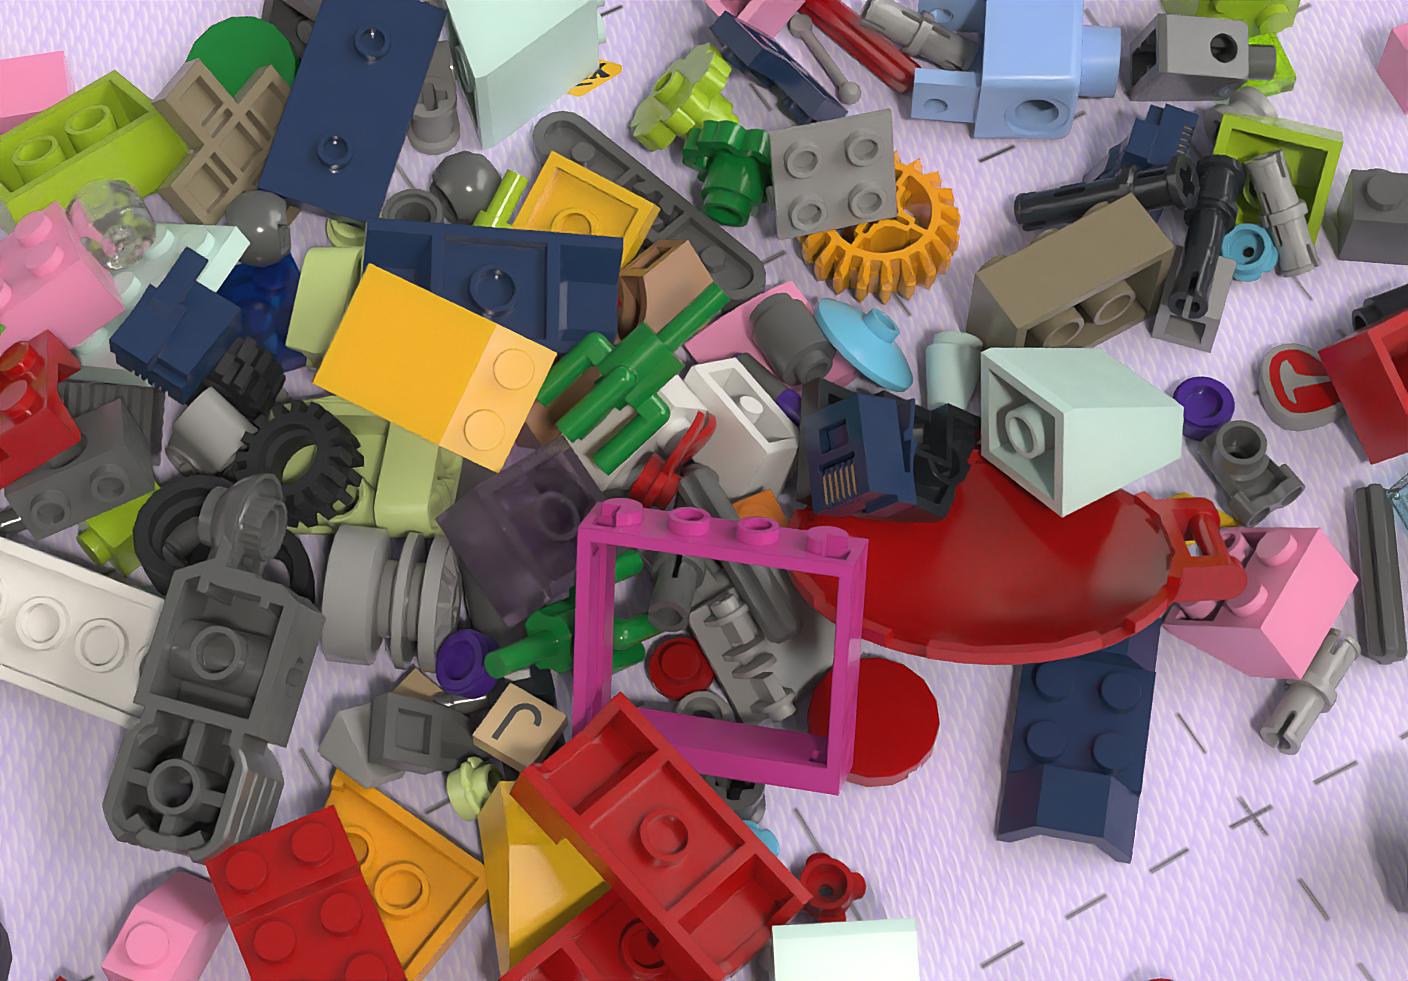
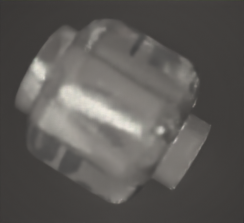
M106 178L84 185L70 199L65 210V214L82 245L108 271L126 269L140 262L144 258V252L156 240V222L142 197L134 186L121 179Z

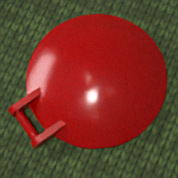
M981 444L975 445L967 460L971 468L965 480L957 485L955 500L944 520L936 523L882 521L852 516L837 518L813 514V507L807 505L803 510L795 509L787 524V528L807 531L813 527L832 526L845 530L850 537L868 539L862 639L888 649L939 661L977 665H1018L1071 658L1103 649L1135 635L1160 617L1172 602L1232 599L1240 595L1247 586V575L1241 562L1229 554L1219 532L1221 519L1211 500L1204 497L1154 499L1145 491L1133 495L1120 488L1061 517L981 455ZM1185 541H1195L1201 556L1191 557ZM788 570L789 577L807 603L836 625L839 577Z

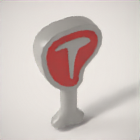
M1290 343L1273 347L1264 356L1258 374V391L1267 415L1280 428L1297 432L1312 430L1330 424L1347 414L1318 352L1304 345Z

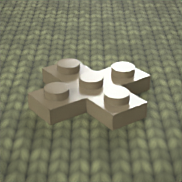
M198 58L184 63L151 102L191 148L157 189L187 224L216 225L226 213V206L237 195L254 189L257 190L291 92L290 86L272 65L258 68L232 98ZM287 205V226H283V228H288L302 209Z

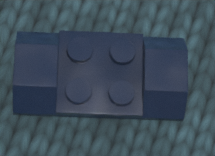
M367 217L361 278L368 263H371L556 352L557 355L553 362H555L557 357L562 358L591 332L601 333L614 347L621 342L617 333V288L623 255L624 238Z
M1159 617L1135 635L1103 649L1071 658L1022 664L997 841L1011 843L1043 835L1094 844L1116 862L1131 863L1156 678L1155 668L1161 619Z

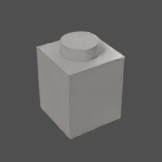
M1177 245L1151 337L1211 353L1237 261L1219 256L1207 313L1199 319H1189L1188 316L1193 297L1188 295L1182 317L1170 311L1167 303L1183 251V246Z

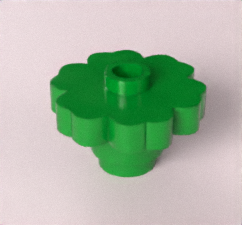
M706 120L701 128H691L682 149V155L684 156L682 162L685 166L698 171L697 178L704 183L701 190V197L704 200L702 205L703 213L722 225L730 227L746 226L750 217L758 213L761 203L768 202L766 187L773 186L768 132L762 129L746 130L738 123L729 120L719 122Z

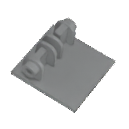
M890 108L768 132L773 186L766 187V194L770 210H775L778 240L898 217L892 111Z
M770 567L802 620V629L782 643L777 644L767 640L735 585L690 612L688 625L743 724L757 726L769 717L772 722H777L790 716L796 710L793 702L813 691L830 670L833 669L835 626L810 606L801 596L790 579L787 569Z

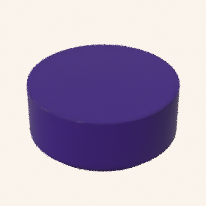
M1198 376L1183 381L1178 385L1172 397L1184 407L1182 435L1196 441H1203L1206 437L1218 431L1223 425L1231 422L1235 410V401L1230 390L1220 381L1210 377Z
M462 629L451 634L442 644L436 658L435 673L439 685L446 692L465 699H478L486 695L494 687L498 679L488 674L484 660L488 653L500 648L498 643L492 637L471 629Z

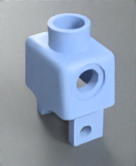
M919 0L917 13L920 14L925 10L934 15L935 22L948 30L979 33L976 55L967 71L915 68L910 118L974 123L973 138L1063 139L1071 131L1078 96L1114 98L1121 56V28L1083 25L1084 0Z

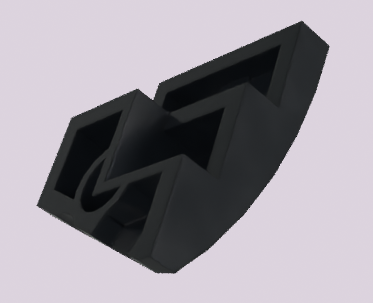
M821 377L802 385L796 501L811 507L813 505L802 418L856 394ZM886 390L872 395L896 400V405L906 401V399ZM950 403L931 411L915 404L912 439L918 440L913 459L917 505L887 517L866 515V508L847 516L895 522L936 523L944 520L955 500L957 485L965 480L971 468L967 460L976 443L981 440V417Z

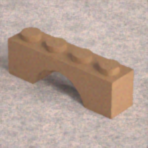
M659 239L620 271L617 291L622 307L617 312V333L621 341L643 321L657 333L714 281L689 240ZM711 319L704 326H702L696 333L704 329L710 323ZM557 357L555 362L552 363L551 367H553L561 358ZM594 364L547 408L535 399L515 440L518 447L543 451L554 450L552 445L562 434L555 423L595 387L594 382L602 375Z

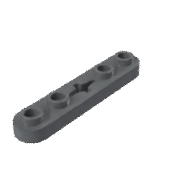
M557 111L542 117L535 125L532 135L535 158L542 167L551 151H554L651 203L657 204L661 209L641 247L646 250L659 239L689 240L712 279L731 299L721 310L730 312L765 292L766 271L764 264L753 252L585 118L574 112Z

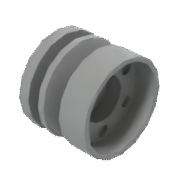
M341 525L334 537L330 551L323 592L322 614L326 617L321 633L326 661L370 666L374 664L383 638H390L391 657L395 669L406 670L410 667L418 642V662L421 672L435 673L438 652L444 641L457 631L460 616L462 576L458 566L459 558L456 536L436 535L427 559L426 541L423 533L411 532L408 534L403 545L399 560H395L392 557L391 539L387 529Z

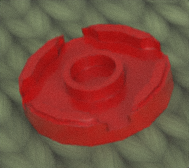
M880 657L860 659L853 765L847 776V782L864 787L894 785L907 779L909 773L916 771L920 765L922 767L932 755L940 726L937 700L925 680L904 664ZM833 669L814 689L807 711L808 734L828 736Z

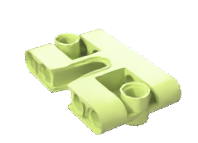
M313 247L306 253L285 346L302 352L307 357L306 366L309 369L317 371L361 280L363 247ZM339 396L302 400L308 406L311 401L321 405L343 423L358 439L361 447L356 450L364 456V467L353 469L363 478L360 487L347 486L345 491L353 497L347 507L339 500L332 505L338 515L328 521L321 514L317 513L318 526L307 528L299 522L298 528L287 526L286 529L292 534L335 536L341 525H354L387 529L389 536L393 538H407L411 532L423 533L425 539H434L436 535H446L452 520L463 462L462 456ZM291 403L284 404V406L289 411H291ZM272 410L270 413L269 421L274 419ZM316 445L304 447L291 457L283 472V484L295 482L309 471L317 455ZM357 501L356 506L346 513L348 508Z

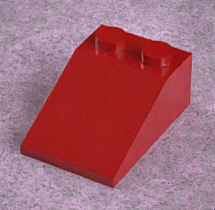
M1407 306L1317 351L1371 465L1408 453Z

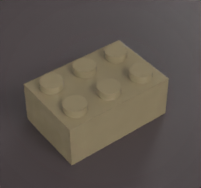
M1132 193L1112 203L1107 201L1098 203L1090 208L1078 221L1060 230L1057 228L1048 229L1039 234L1029 246L1008 257L1006 255L995 256L983 264L978 272L975 273L965 333L971 334L982 341V352L989 348H1094L1157 314L1175 246Z

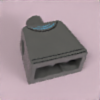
M1158 13L1130 44V101L1226 100L1244 85L1247 80L1271 81L1276 70V49L1274 45L1248 44V25L1241 20Z

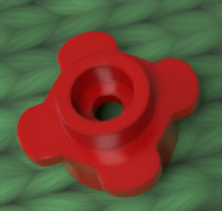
M826 853L810 855L800 875V883L814 896L802 911L817 918L819 923L846 922V912L852 902L863 898L866 892V882L860 873L851 872L843 862L831 858ZM822 887H829L832 890V894L829 897H823L819 890Z

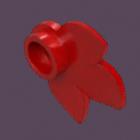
M698 410L689 430L671 453L668 460L654 453L635 481L627 497L640 502L643 508L652 509L655 506L659 510L665 511L678 492V482L682 479V477L676 474L677 470L683 463L694 457L711 439L717 426L715 416L707 411L706 417H704V413Z

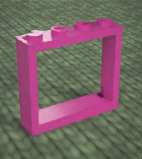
M613 498L604 502H597L578 526L572 738L580 733L611 700L616 545L837 576L839 581L828 736L636 708L698 774L839 796L853 765L868 539L850 537L845 530L832 526L813 527L808 531L779 527L777 521L766 517H746L739 521L712 518L709 512L693 507L676 508L670 512L643 508L640 502L628 498Z

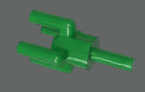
M712 281L657 333L643 321L616 347L601 333L591 332L587 334L550 368L536 399L547 408L593 364L602 375L594 382L595 387L558 420L555 425L572 443L578 438L582 441L603 422L614 407L621 411L630 404L638 414L591 456L599 468L609 476L668 422L671 415L670 408L657 392L685 367V364L674 352L730 302L731 299L715 281Z
M628 550L616 555L615 584L641 573L643 562L636 551ZM576 571L569 578V597L544 606L529 616L525 623L528 637L486 655L484 664L486 671L491 677L499 679L532 664H535L540 670L551 669L559 674L572 670V677H574ZM648 610L626 620L614 616L612 675L642 662L645 658V648L641 642L666 632L657 629L648 621Z

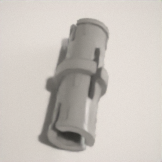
M867 0L858 18V25L879 33L902 46V52L908 56L915 57L918 54L950 71H967L978 49L977 42L969 40L960 34L958 35L935 22L933 14L925 10L919 14L893 0Z
M1283 150L1270 151L1251 158L1252 160H1247L1244 164L1253 183L1262 211L1258 214L1261 228L1268 229L1271 240H1273V244L1279 252L1278 261L1283 277L1297 276L1315 269L1314 267H1319L1321 261L1312 242L1304 216L1308 213V208L1304 199H1298L1288 172Z
M1330 628L1302 679L1286 680L1284 685L1286 694L1268 722L1260 729L1261 737L1270 747L1274 748L1284 733L1283 737L1286 740L1280 748V752L1287 755L1297 754L1301 748V743L1320 713H1328L1337 698L1335 689L1353 661L1361 653L1360 645L1352 636L1347 634L1337 650L1338 646L1335 643L1342 631Z

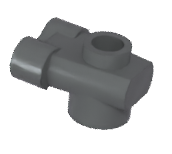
M1236 420L1226 423L1218 431L1206 437L1199 444L1197 452L1212 471L1215 482L1223 487L1231 498L1227 507L1244 527H1254L1274 510L1291 504L1302 494L1306 486L1287 464L1278 466L1265 454L1267 439L1258 426L1248 421Z

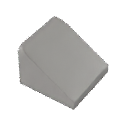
M370 702L338 711L317 751L321 754V757L365 789L403 778L406 772L368 763L373 704Z

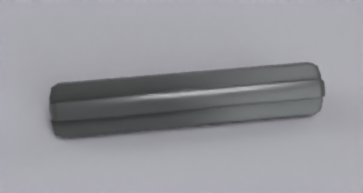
M698 468L678 482V491L688 507L703 509L709 512L712 518L740 520L714 474L708 469ZM720 560L768 641L777 644L782 643L802 629V620L770 567Z
M1375 483L1356 489L1353 494L1368 656L1371 660L1378 661L1381 665H1390L1393 662L1404 660L1408 650L1392 493L1389 489L1383 488L1381 484Z

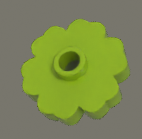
M708 42L704 45H697L684 60L682 58L676 60L657 79L651 89V94L636 109L635 116L630 124V127L635 130L633 136L651 152L657 149H665L677 135L685 141L691 128H701L706 120L718 122L729 120L739 124V117L732 112L733 104L720 93L726 85L727 77L732 67L712 43Z

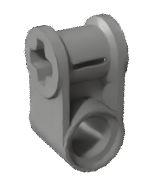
M448 40L438 41L407 133L411 146L418 152L427 155H440L449 152L457 145L460 139V123L456 109V81Z
M211 386L201 393L172 426L174 431L168 446L165 448V454L183 477L195 475L216 477L218 472H222L235 460L237 451L243 452L247 448L240 441L245 431L255 436L259 430Z

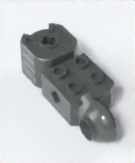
M254 474L239 480L230 488L215 487L210 491L203 503L198 522V535L203 545L211 547L208 560L175 570L133 700V703L144 707L140 722L123 736L102 802L106 822L117 841L128 842V844L135 846L139 845V847L149 848L157 852L164 850L190 857L193 863L205 866V861L217 857L229 847L271 830L285 783L279 763L267 745L269 743L283 748L287 747L326 617L309 599L298 596L282 584L262 578L265 565L271 559L273 560L280 550L287 528L286 505L283 502L281 483L275 474Z

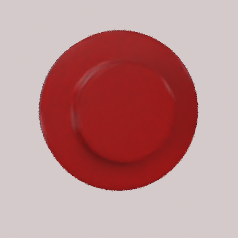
M674 638L664 642L654 651L649 663V674L654 688L665 698L677 702L691 693L707 691L715 676L697 640L691 638Z

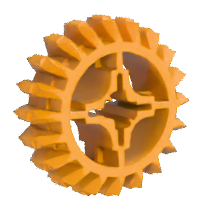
M897 150L894 152L898 217L844 227L842 234L853 241L852 244L845 241L835 229L797 237L799 244L802 245V256L805 259V264L815 265L814 273L817 275L818 282L834 278L833 288L836 294L839 295L848 288L855 289L859 303L868 296V293L879 294V298L886 305L891 299V292L897 291L909 301L915 293L916 285L930 290L932 284L935 283L936 274L945 275L946 270L950 267L951 256H954V252L957 251L960 235L957 231H959L961 217L959 208L954 207L955 198L952 188H941L942 180L940 179L939 171L923 174L920 158L908 165L901 163ZM904 209L912 213L919 220L923 228L916 225L915 218L904 212Z

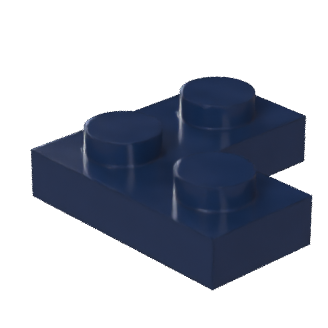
M726 10L710 27V30L726 44L720 51L721 55L741 73L747 75L750 72L767 87L771 88L776 83L787 94L782 104L804 124H810L813 119L821 122L842 118L847 115L848 111L771 36Z

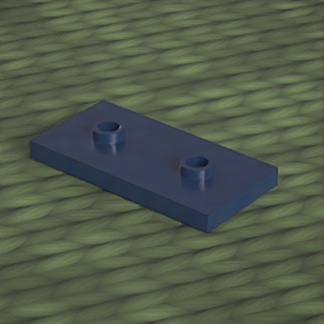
M322 0L257 190L272 192L284 199L287 205L363 230L366 227L367 217L379 218L448 10L418 0Z

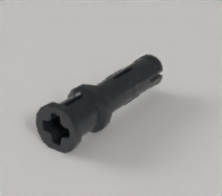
M1183 154L1173 156L1168 164L1142 168L1139 164H1130L1123 167L1116 176L1111 178L1075 183L1038 192L1020 193L1014 201V214L1018 224H1023L1022 229L1029 232L1042 229L1043 227L1074 223L1081 219L1096 204L1105 201L1112 203L1130 193L1135 196L1148 214L1152 210L1174 206L1181 211H1187L1197 206L1200 191L1199 177L1193 161Z
M1213 154L1197 161L1196 170L1200 185L1198 202L1194 209L1184 212L1183 219L1188 229L1173 288L1167 301L1170 311L1182 317L1188 295L1193 297L1188 316L1189 319H1199L1207 313L1214 274L1224 236L1234 229L1238 213V207L1235 202L1237 196L1243 192L1247 171L1243 164L1227 155Z

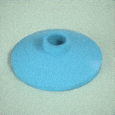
M823 298L815 305L814 316L819 327L831 344L847 361L872 381L889 390L905 392L913 384V375L905 355L895 341V338L900 334V330L888 315L877 308H872L866 314L847 303L831 298Z

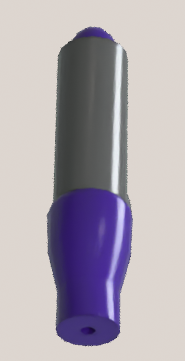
M736 352L732 354L731 358H737L793 424L800 428L802 397L794 390L789 389L749 353Z

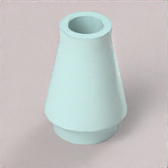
M942 331L935 334L933 344L925 349L928 410L931 411L950 403L966 411L981 375L983 343L979 338L959 331Z

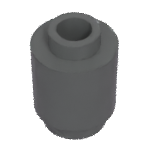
M782 292L767 297L755 307L749 318V324L753 329L752 339L786 384L792 386L803 385L818 377L824 378L830 372L837 349L822 332L816 318L803 301L792 299L788 293Z

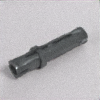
M691 464L680 471L679 476L683 478L698 468L708 469L714 474L718 483L720 480L715 470L701 464ZM678 491L673 509L688 507ZM666 552L656 554L652 568L656 584L652 602L648 607L647 618L657 629L666 632H678L688 626L694 591L702 585L706 572L705 561L702 557ZM681 564V566H680V571H679V575H678V578H677V573H678L679 565Z

